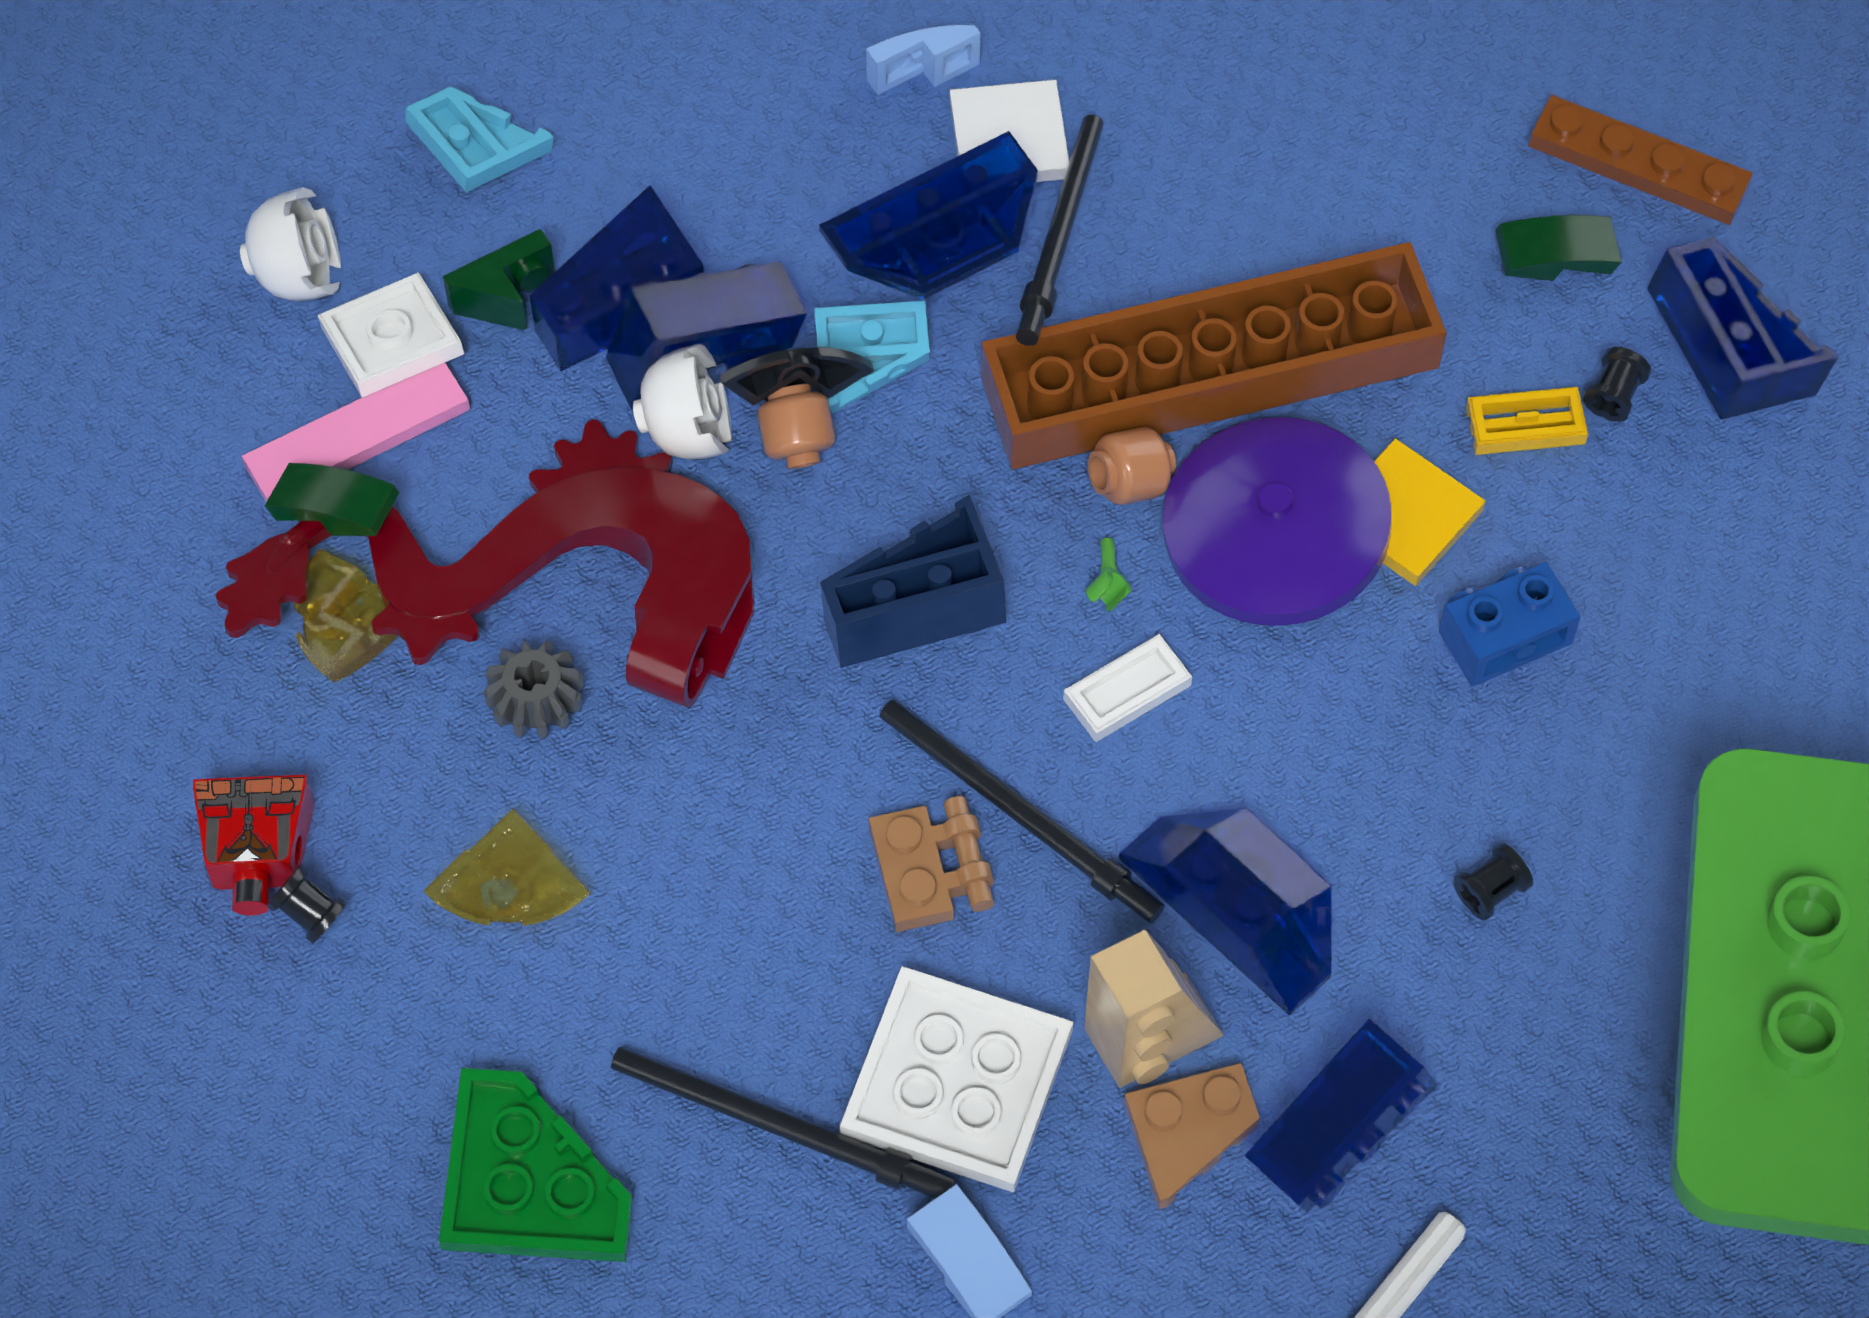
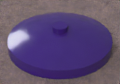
M1286 417L1262 418L1239 423L1222 430L1201 443L1188 455L1174 474L1168 487L1163 507V530L1166 550L1175 573L1181 582L1196 598L1213 610L1227 617L1257 625L1279 626L1308 622L1328 615L1352 601L1369 585L1381 568L1388 551L1392 530L1389 492L1385 480L1372 458L1358 444L1337 430L1313 421Z

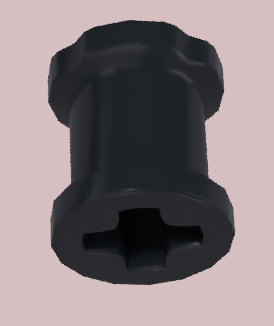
M1612 347L1607 349L1601 359L1603 370L1596 383L1588 386L1583 402L1595 415L1609 421L1621 422L1628 418L1632 407L1631 399L1638 385L1644 384L1651 374V367L1646 359L1633 350L1624 347Z
M1500 843L1492 850V857L1470 873L1462 871L1454 877L1453 885L1462 903L1471 913L1480 920L1486 921L1493 916L1494 907L1516 891L1526 892L1533 886V877L1519 854L1510 846Z
M300 865L274 894L266 906L272 911L278 909L283 911L307 931L306 939L314 944L341 913L347 902L341 897L335 900L307 878L308 870Z

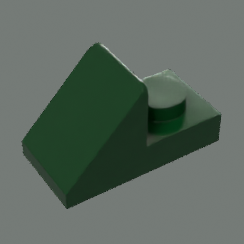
M540 228L444 275L443 281L448 307L455 315L516 329H527L524 303L519 292L533 290L542 285L546 279L555 275L551 243Z

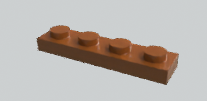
M1552 94L1531 134L1528 146L1727 225H1731L1753 175V172Z

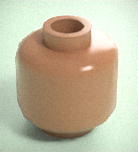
M809 384L781 388L768 396V401L760 405L757 410V419L765 454L771 459L786 460L789 470L821 463L819 453L830 449L836 442L829 401L824 394L812 392Z
M1137 427L1103 435L1088 459V474L1093 488L1097 493L1104 495L1106 499L1115 505H1126L1160 497L1167 490L1171 475L1176 468V458L1171 445L1164 442L1161 436L1149 427Z

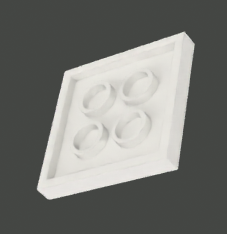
M902 966L841 1121L840 1134L884 1150L891 1147L913 1156L914 1160L1014 1193L1073 1032V1022Z

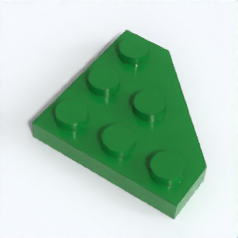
M461 1068L439 1235L441 1250L627 1262L633 1202L632 1196L616 1177L613 1178L593 1156L592 1150L562 1116H558L538 1094L537 1088L523 1072Z

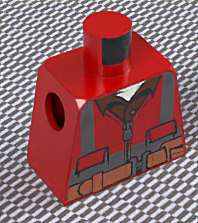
M307 775L193 779V791L204 862L213 888L219 890L233 889L232 910L238 914L256 916L266 913L268 911L266 905L269 902V888L281 887L290 875L302 865L314 810V799Z

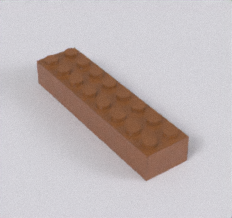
M1406 242L1043 327L1038 342L1033 346H1025L1019 343L1016 339V334L983 341L981 349V379L1011 470L1094 451L1100 438L1105 434L1137 427H1149L1161 435L1438 369L1446 338V330L1411 242Z

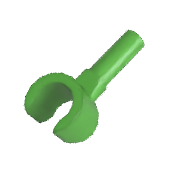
M1107 537L1100 542L1101 574L1085 589V592L1092 602H1096L1100 598L1110 613L1131 592V586L1118 572L1115 558V542L1112 538Z

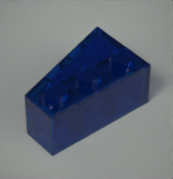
M651 185L529 295L535 332L560 372L706 302L704 266Z

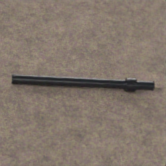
M1087 115L1082 120L1033 281L1025 286L1020 301V309L1023 314L1016 333V339L1025 346H1033L1038 342L1043 322L1052 315L1057 299V291L1054 286L1104 125L1102 119L1096 115Z
M892 699L884 706L880 713V718L1091 878V887L1110 901L1117 898L1150 924L1158 919L1165 905L1130 879L1132 872L1113 858L1106 861L896 700Z
M620 1046L613 1057L611 1069L875 1174L876 1182L898 1191L905 1186L936 1199L955 1185L956 1180L912 1163L913 1156L891 1147L886 1152L624 1047Z

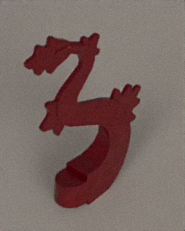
M592 419L586 422L582 440L579 443L572 444L564 439L555 442V456L562 467L554 470L536 469L529 473V485L537 493L513 509L468 553L454 564L437 566L429 562L399 511L392 506L377 535L365 536L369 539L378 591L386 606L373 618L371 626L376 635L392 634L405 640L413 663L418 665L425 664L432 658L440 646L448 640L458 638L467 642L476 641L480 635L478 625L472 616L488 609L559 555L581 546L606 545L629 554L645 567L649 573V577L634 606L636 633L627 659V684L690 708L697 701L710 675L725 679L754 615L750 540L738 513L719 495L703 484L681 475L668 473L672 466L670 455L666 452H661L644 458L636 457L638 439L635 432L631 430L625 431L618 438H611L607 435L602 424L598 420ZM300 521L286 533L267 539L252 551L227 563L228 576L237 581L216 593L218 606L228 611L225 619L226 634L233 638H239L256 625L263 624L270 627L280 625L282 620L281 606L283 603L289 601L301 604L307 601L306 582L310 566L309 549L322 540L331 537L320 521Z

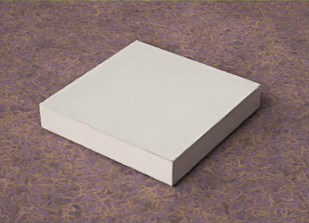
M1056 80L950 90L949 101L962 189L1064 180L1069 166V157Z
M419 272L317 315L321 329L362 398L464 354L461 340Z

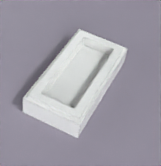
M1160 634L1066 688L1063 700L1093 740L1098 742L1189 688L1192 683V676Z

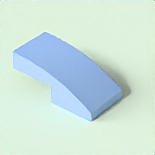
M950 25L921 29L898 35L866 48L867 81L877 95L921 73H924L932 85L936 87L980 65V31L975 25Z
M957 1184L907 1218V1229L944 1274L945 1285L971 1318H1001L1032 1296L1030 1287L1000 1241Z

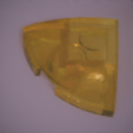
M319 549L310 561L306 582L307 601L301 604L294 603L293 608L299 615L303 616L305 636L304 638L298 632L296 638L304 655L315 669L324 677L336 682L366 665L390 645L398 635L386 634L380 636L374 634L371 621L386 607L378 591V586L368 581L360 568Z
M511 809L471 850L465 849L423 891L447 911L463 919L489 926L493 922H521L523 926L539 924L568 912L592 894L562 858L515 809Z

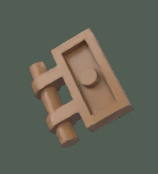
M952 797L943 803L947 821L944 824L931 826L926 805L868 818L869 831L895 932L954 920V909L951 898L968 895L971 910L974 912L985 911L993 907L994 901L990 887L994 883L990 864L982 860L977 842L981 837V830L977 817L969 812L965 797ZM955 848L960 868L956 871L944 873L938 851Z

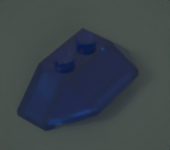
M1007 131L819 224V231L847 271L921 299H926L1019 252L1038 176V169L1010 131Z
M1246 808L1162 816L1119 853L1120 861L1289 1016L1331 978V885Z

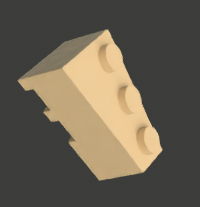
M1146 930L1090 957L1084 1030L1119 1089L1135 1080L1138 1084L1151 1082L1167 1071L1169 1063L1225 1036L1185 972H1181L1176 962L1168 958L1163 948Z

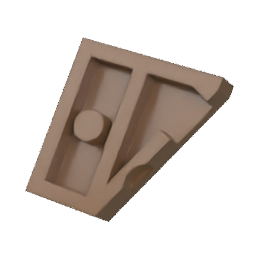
M1242 1063L1129 1092L1124 1097V1105L1158 1209L1166 1208L1174 1202L1178 1192L1199 1174L1203 1176L1220 1161L1221 1155L1229 1147L1238 1145L1258 1127L1260 1120Z

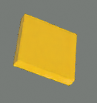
M1395 438L1374 461L1385 480L1391 502V538L1383 564L1416 587L1484 511L1486 500Z

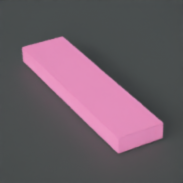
M442 363L341 407L242 455L245 468L267 502L288 463L316 464L348 470L469 411V400L446 363Z

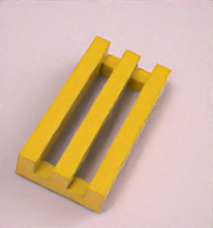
M1578 387L1467 398L1465 408L1467 417H1470L1471 420L1469 428L1471 436H1474L1473 447L1475 455L1586 444L1588 431ZM1565 407L1570 409V411L1545 414H1539L1538 411H1534ZM1522 412L1518 413L1517 416L1514 417L1484 419L1483 416Z

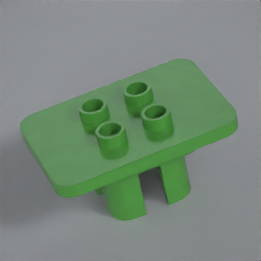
M1736 749L1725 752L1712 760L1704 770L1697 787L1693 803L1670 1177L1673 1190L1681 1204L1690 1213L1705 1222L1722 1226L1869 1245V764L1755 749Z

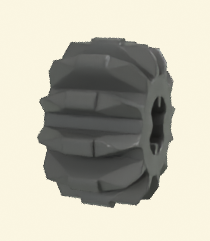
M524 638L520 644V652L517 654L502 648L499 654L500 665L488 666L486 679L489 686L484 691L486 705L490 706V709H494L495 722L500 728L512 724L514 734L519 739L522 738L529 728H536L537 734L543 740L548 734L547 726L550 724L566 730L569 724L568 713L580 712L582 700L581 694L578 692L584 686L582 673L578 672V669H574L573 657L569 654L568 650L555 654L554 645L548 639L538 650H532L530 643Z

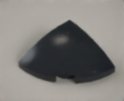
M829 347L782 350L759 356L737 365L719 376L724 386L754 406L763 399L768 401V396L781 388L800 384H809L811 388L816 389L829 399L873 372L874 368L871 361L853 352Z

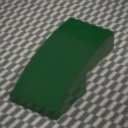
M1593 215L1535 217L1502 223L1495 229L1506 276L1554 281L1563 269L1611 275L1622 263L1611 217Z
M288 463L264 506L276 521H320L331 536H376L400 492L393 484L358 472L324 465Z

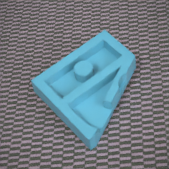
M451 86L411 104L405 109V122L466 193L551 152L553 148L554 137L550 132L539 128L536 134L528 132L510 123V113L492 105L480 104L473 96Z
M925 301L814 308L817 347H829L853 352L871 361L874 368L873 372L828 399L831 415L929 361L930 351Z

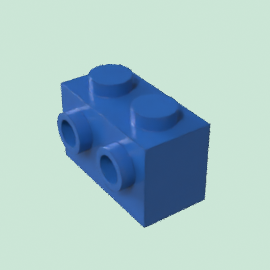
M1546 561L1530 569H1527L1525 566L1514 568L1504 574L1497 583L1478 591L1476 588H1468L1454 595L1445 604L1439 633L1471 687L1573 644L1581 616Z

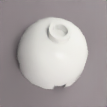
M304 187L278 194L266 200L254 211L246 228L245 243L240 246V257L245 271L250 276L255 275L258 282L272 295L296 302L315 300L333 295L339 289L340 282L330 284L329 265L341 268L337 239L325 208L313 209L307 199L316 195L312 190Z
M701 344L680 348L662 355L649 367L641 382V399L633 402L634 417L640 432H649L655 444L668 455L687 460L706 459L727 454L729 449L722 443L732 441L731 416L725 388L722 382L714 384L706 368L714 367L716 363L708 349Z

